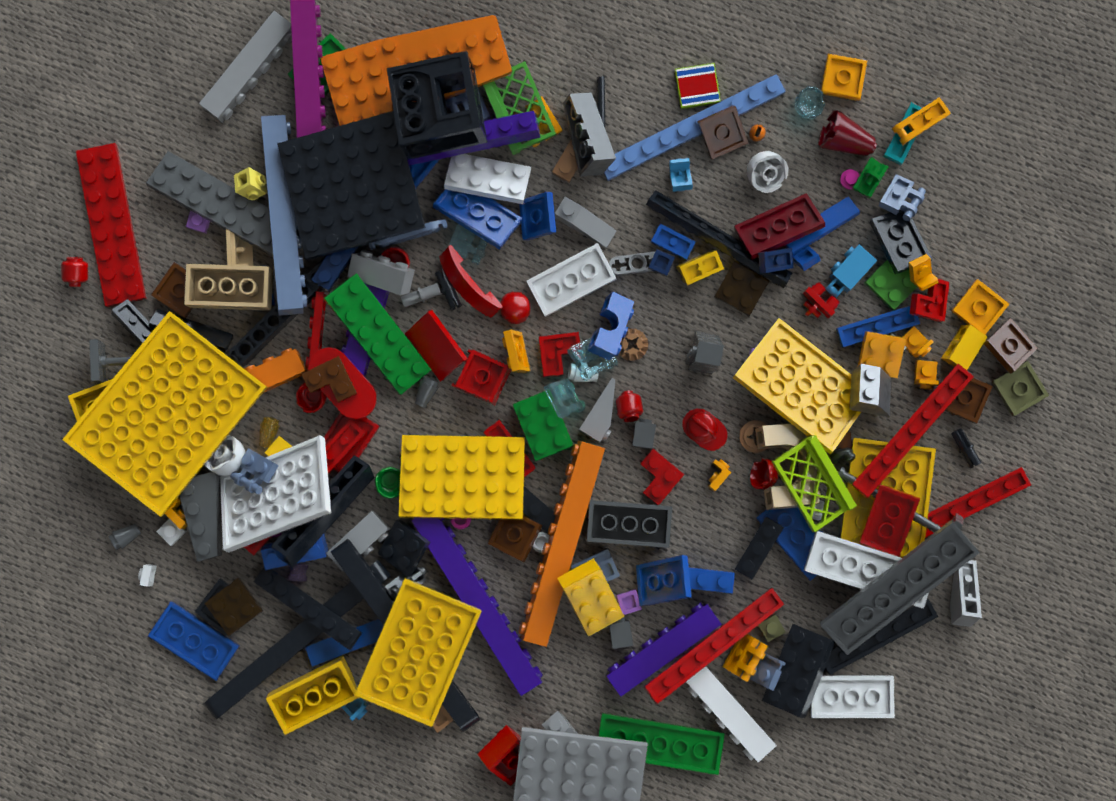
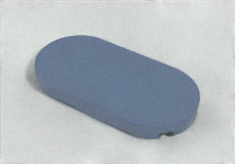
M446 219L425 223L426 228L368 244L372 250L376 249L375 245L383 248L439 232L441 230L440 227L447 229L448 225Z

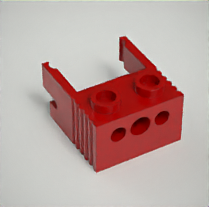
M468 349L467 352L470 355L456 385L452 383L451 386L495 406L512 369H509L507 364L498 362V360L473 349Z

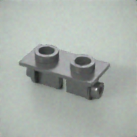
M416 567L412 576L407 577L402 573L384 588L395 601L404 578L421 585L426 581L424 578L426 570L423 567Z

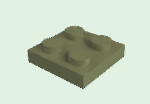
M1029 361L1024 362L1013 373L1007 372L991 381L1012 416L1021 413L1049 396Z

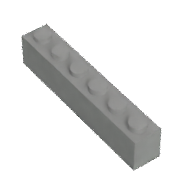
M273 11L199 103L201 107L221 123L224 120H228L232 116L235 106L237 104L240 105L244 101L247 91L257 85L260 75L262 73L265 74L269 70L272 60L282 54L284 45L292 41L291 23L276 11Z

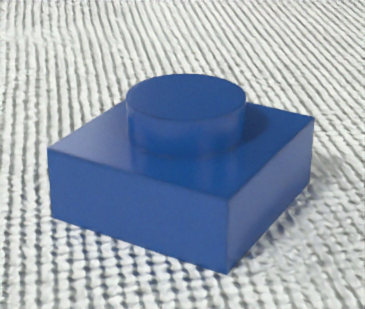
M810 246L793 255V261L803 271L821 261L819 255Z

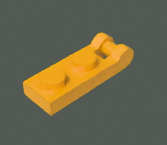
M939 97L895 125L892 130L901 138L899 140L901 144L905 145L916 136L948 117L951 113ZM906 126H909L912 131L909 134L904 129Z

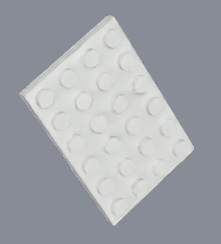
M319 435L266 457L279 466L269 483L262 482L260 486L263 490L260 494L248 492L244 486L235 484L230 476H220L224 551L232 552L331 513L324 437ZM251 474L249 480H251L254 477L253 474Z

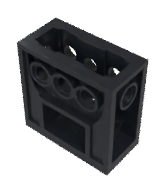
M468 51L387 68L398 141L408 160L488 143L475 68ZM466 89L469 110L447 114L444 94Z

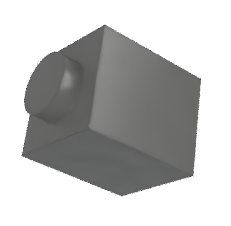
M640 419V422H635L632 447L653 449L656 424H652V420Z
M625 617L609 625L613 649L633 646L629 620H625Z

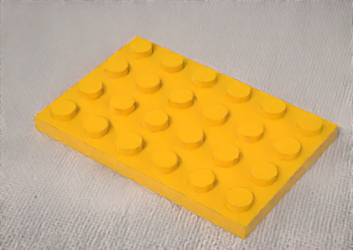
M780 318L777 319L733 376V379L806 436L816 435L824 450L829 454L835 450L861 413L850 410L851 374Z
M402 435L399 517L523 520L525 437Z
M853 438L852 450L856 458L850 462L849 474L858 478L888 442ZM913 446L881 484L919 497L920 501L916 513L928 519L936 449ZM847 482V489L857 506L843 513L840 538L875 549L860 543L875 498L871 495L868 498L864 497L852 484ZM914 520L912 521L900 554L901 558L925 541L926 527Z
M404 578L357 687L355 696L432 727L482 610Z

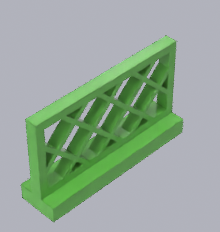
M525 61L511 67L512 73L510 77H503L509 80L505 90L498 88L495 81L483 85L497 118L511 116L514 112L518 114L524 113L516 110L519 99L529 103L526 112L530 111L532 104L541 107L542 111L539 118H537L538 126L540 122L547 124L551 132L544 135L540 134L541 138L530 140L524 144H521V142L508 144L513 155L556 136L554 127ZM522 68L526 72L523 82L513 78L515 72ZM512 81L522 85L518 95L508 91ZM525 86L534 91L531 100L521 96ZM506 94L516 98L513 108L504 105Z

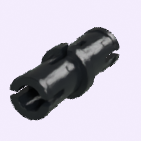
M441 269L442 275L440 270L435 273L442 288L440 291L442 295H445L450 310H455V304L458 309L462 306V303L444 270Z

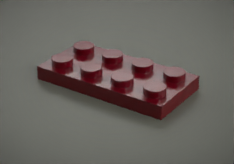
M806 193L735 225L734 230L753 260L759 257L758 253L776 250L824 228L825 221Z

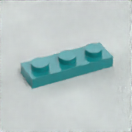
M911 102L901 121L919 111L922 107ZM909 126L904 128L907 134L912 132ZM896 133L883 157L901 166L915 138L902 145L899 141L901 138Z

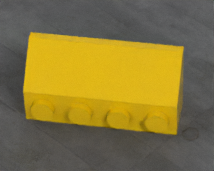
M342 655L269 692L266 700L284 735L360 697L355 696L357 686L353 674Z

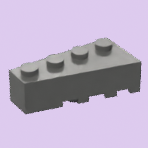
M592 93L569 94L564 100L563 106L580 177L602 175L615 161L616 157Z
M695 331L693 346L689 353H687L685 362L686 365H689L688 370L712 375L720 367L724 349L720 337Z
M210 472L194 477L179 495L197 562L222 556L220 475Z

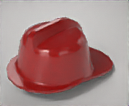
M696 408L690 410L685 415L682 424L684 433L700 447L715 451L726 443L728 432L725 425L710 412Z

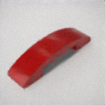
M452 245L448 246L439 256L448 280L466 302L482 314L492 318L503 307L491 291L485 295L460 265L464 259Z

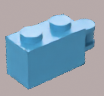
M860 244L855 249L851 246L844 254L846 259L842 263L838 261L830 269L833 273L829 277L833 281L825 289L835 298L843 290L848 293L877 262ZM836 283L841 288L837 290L833 284Z

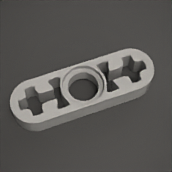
M656 251L616 256L609 261V265L615 276L651 272L652 270L646 268L647 261L645 257H649L648 261H651ZM635 258L641 259L643 261L642 268L635 269L632 266V260ZM625 259H629L628 267L630 270H626L627 266L621 267L620 271L612 268L615 265V261H619V264H626Z

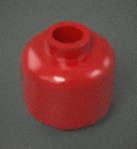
M67 257L66 261L61 263V279L69 283L70 287H80L81 283L88 280V263L83 261V258Z
M633 391L622 392L621 396L615 401L617 415L620 419H624L625 422L639 420L644 412L640 395L633 393Z

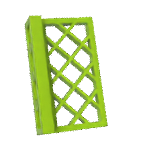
M812 435L803 438L802 442L772 461V464L812 532H816L845 511L852 510L857 505L817 436ZM803 447L807 452L806 461L797 459L798 450ZM785 459L792 460L789 472L783 471L779 464ZM796 462L805 464L803 475L794 473ZM809 465L816 467V479L807 477ZM793 476L802 478L800 490L793 488ZM806 479L815 481L813 493L804 491ZM819 483L826 484V496L817 494ZM803 493L812 495L810 507L803 505ZM817 497L825 498L823 510L814 508ZM830 500L835 501L839 507L834 513L827 512ZM814 511L822 513L821 522L816 525L812 520Z

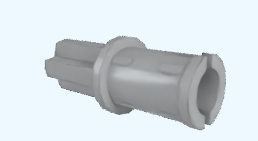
M438 283L422 289L418 287V290L401 296V301L404 307H408L421 301L425 303V300L442 293Z

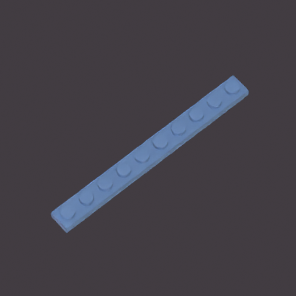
M776 74L616 153L615 161L604 172L607 181L702 135L697 121L732 105L736 106L740 116L785 94L786 91Z

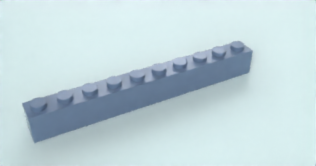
M285 115L261 116L279 315L303 314V307H307L306 295H302L301 288L305 287V277L300 275V268H304L303 256H298V249L302 248L301 238L296 234L298 226L277 143L288 140L287 134H291L290 122H286Z

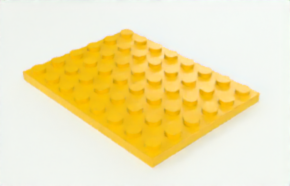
M169 311L62 440L162 517L267 387Z

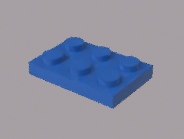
M680 555L636 565L639 606H650L691 598L688 556Z

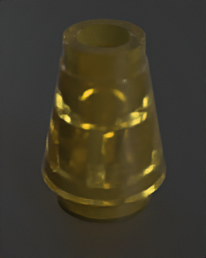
M263 417V421H260L259 446L269 448L272 445L280 428L278 419Z

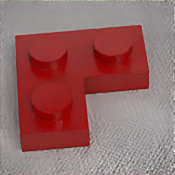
M938 279L937 284L928 288L927 296L918 293L912 294L910 314L944 322L950 282Z
M579 332L539 337L543 377L564 375L561 355L581 353Z
M652 449L640 463L641 466L655 476L643 494L656 505H660L685 475L655 449Z

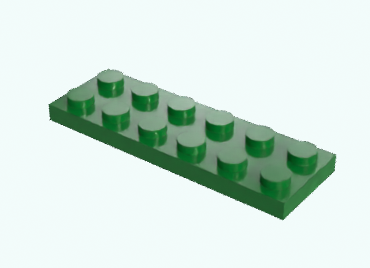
M357 273L323 298L399 395L403 394L431 371L428 364Z
M602 713L598 737L647 742L645 763L719 775L724 732Z

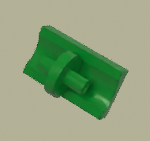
M870 157L852 189L870 199L888 166Z

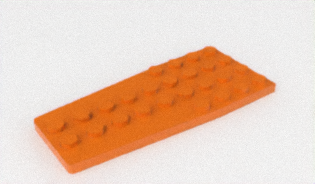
M490 15L379 39L320 58L339 126L394 111L387 68L468 51L475 68L478 87L510 75L512 68L497 17ZM466 89L445 93V100L466 92Z

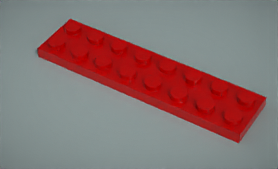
M111 143L77 150L76 156L105 306L119 305L127 299L130 302L147 299L117 144Z

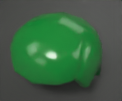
M389 466L377 473L374 484L376 491L382 497L392 499L400 495V470L398 468Z

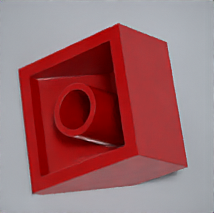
M506 725L477 755L488 770L511 786L516 781L521 736Z

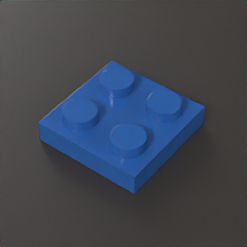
M544 192L526 198L523 204H519L520 216L522 217L523 240H532L556 233L552 192Z

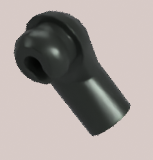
M844 448L835 450L829 458L832 464L835 465L843 458H845L846 462H851L856 458V455L852 449Z

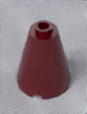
M834 110L826 119L830 122L826 127L823 126L818 139L819 147L862 156L874 153L877 147L875 137L841 111Z

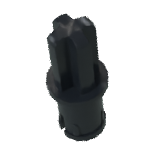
M959 428L953 431L951 435L960 449L959 453L963 454L969 467L973 468L974 465L977 466L982 463L973 448L974 444L970 443L963 429Z

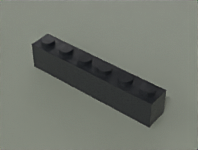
M355 455L329 482L331 513L284 531L271 545L279 559L292 568L302 559L375 478L370 465Z

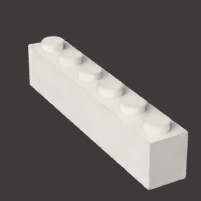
M706 666L686 681L690 686L687 690L695 698L699 696L704 701L701 705L709 714L712 711L718 717L715 721L722 729L727 727L731 731L729 737L737 745L741 743L746 748L743 752L750 760L755 758L757 762H760L777 746Z

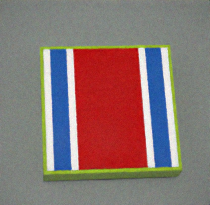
M714 63L675 69L681 109L713 105L721 102Z

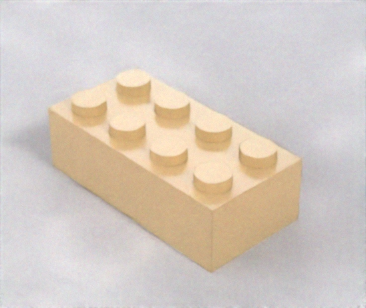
M186 264L184 305L190 308L271 310L273 270L269 266Z

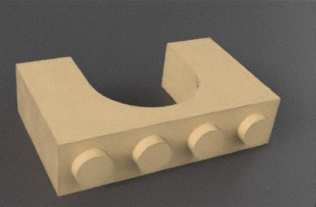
M792 424L766 425L755 429L758 449L783 448L790 450L806 437L805 434ZM803 447L798 450L797 459L806 461L807 452ZM798 462V474L803 475L805 464ZM809 465L807 477L816 479L817 469L815 466ZM797 477L792 484L794 489L800 490L802 478ZM806 479L804 491L813 493L815 481ZM786 486L764 489L766 510L798 507ZM803 493V505L810 506L812 495ZM820 497L816 498L815 505L820 503Z

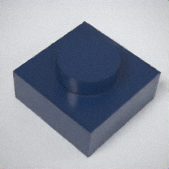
M656 249L648 269L667 277L675 257Z

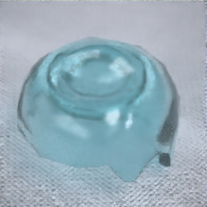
M813 86L802 89L794 102L797 114L804 119H814L820 116L825 107L823 92Z

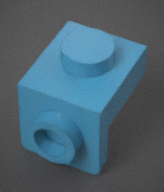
M689 158L670 160L669 175L672 191L692 190L693 183Z
M358 698L341 708L350 716L349 719L351 721L355 718L360 720L368 712L365 708L369 703L365 699Z

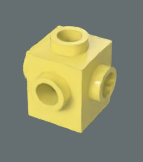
M248 167L234 175L235 192L249 200H257L259 197L267 194L266 176Z

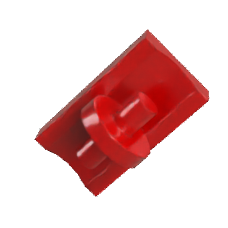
M820 282L811 288L808 287L802 293L808 299L803 304L808 309L805 315L808 317L812 313L815 317L819 318L822 313L829 319L835 313L834 310L840 302L834 296H831L825 302L820 295L826 289Z

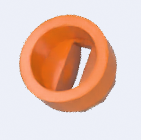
M758 124L752 126L749 131V136L753 141H761L766 134L765 128ZM757 128H760L761 131L759 133V136L757 137L755 136V133L757 132Z

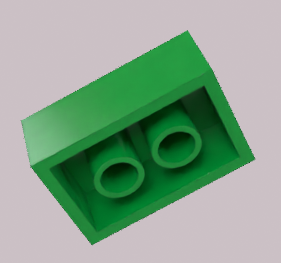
M551 389L513 404L536 462L574 446Z

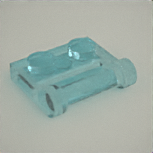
M591 338L567 350L584 381L591 379L593 375L608 368L613 369L618 365L617 359L614 356L610 360L605 359L604 362L589 368L587 363L600 358V356L587 351Z
M568 378L543 387L558 417L566 418L573 412L579 413L585 410L586 405L584 401L579 400L575 387ZM569 401L570 405H563L562 402Z

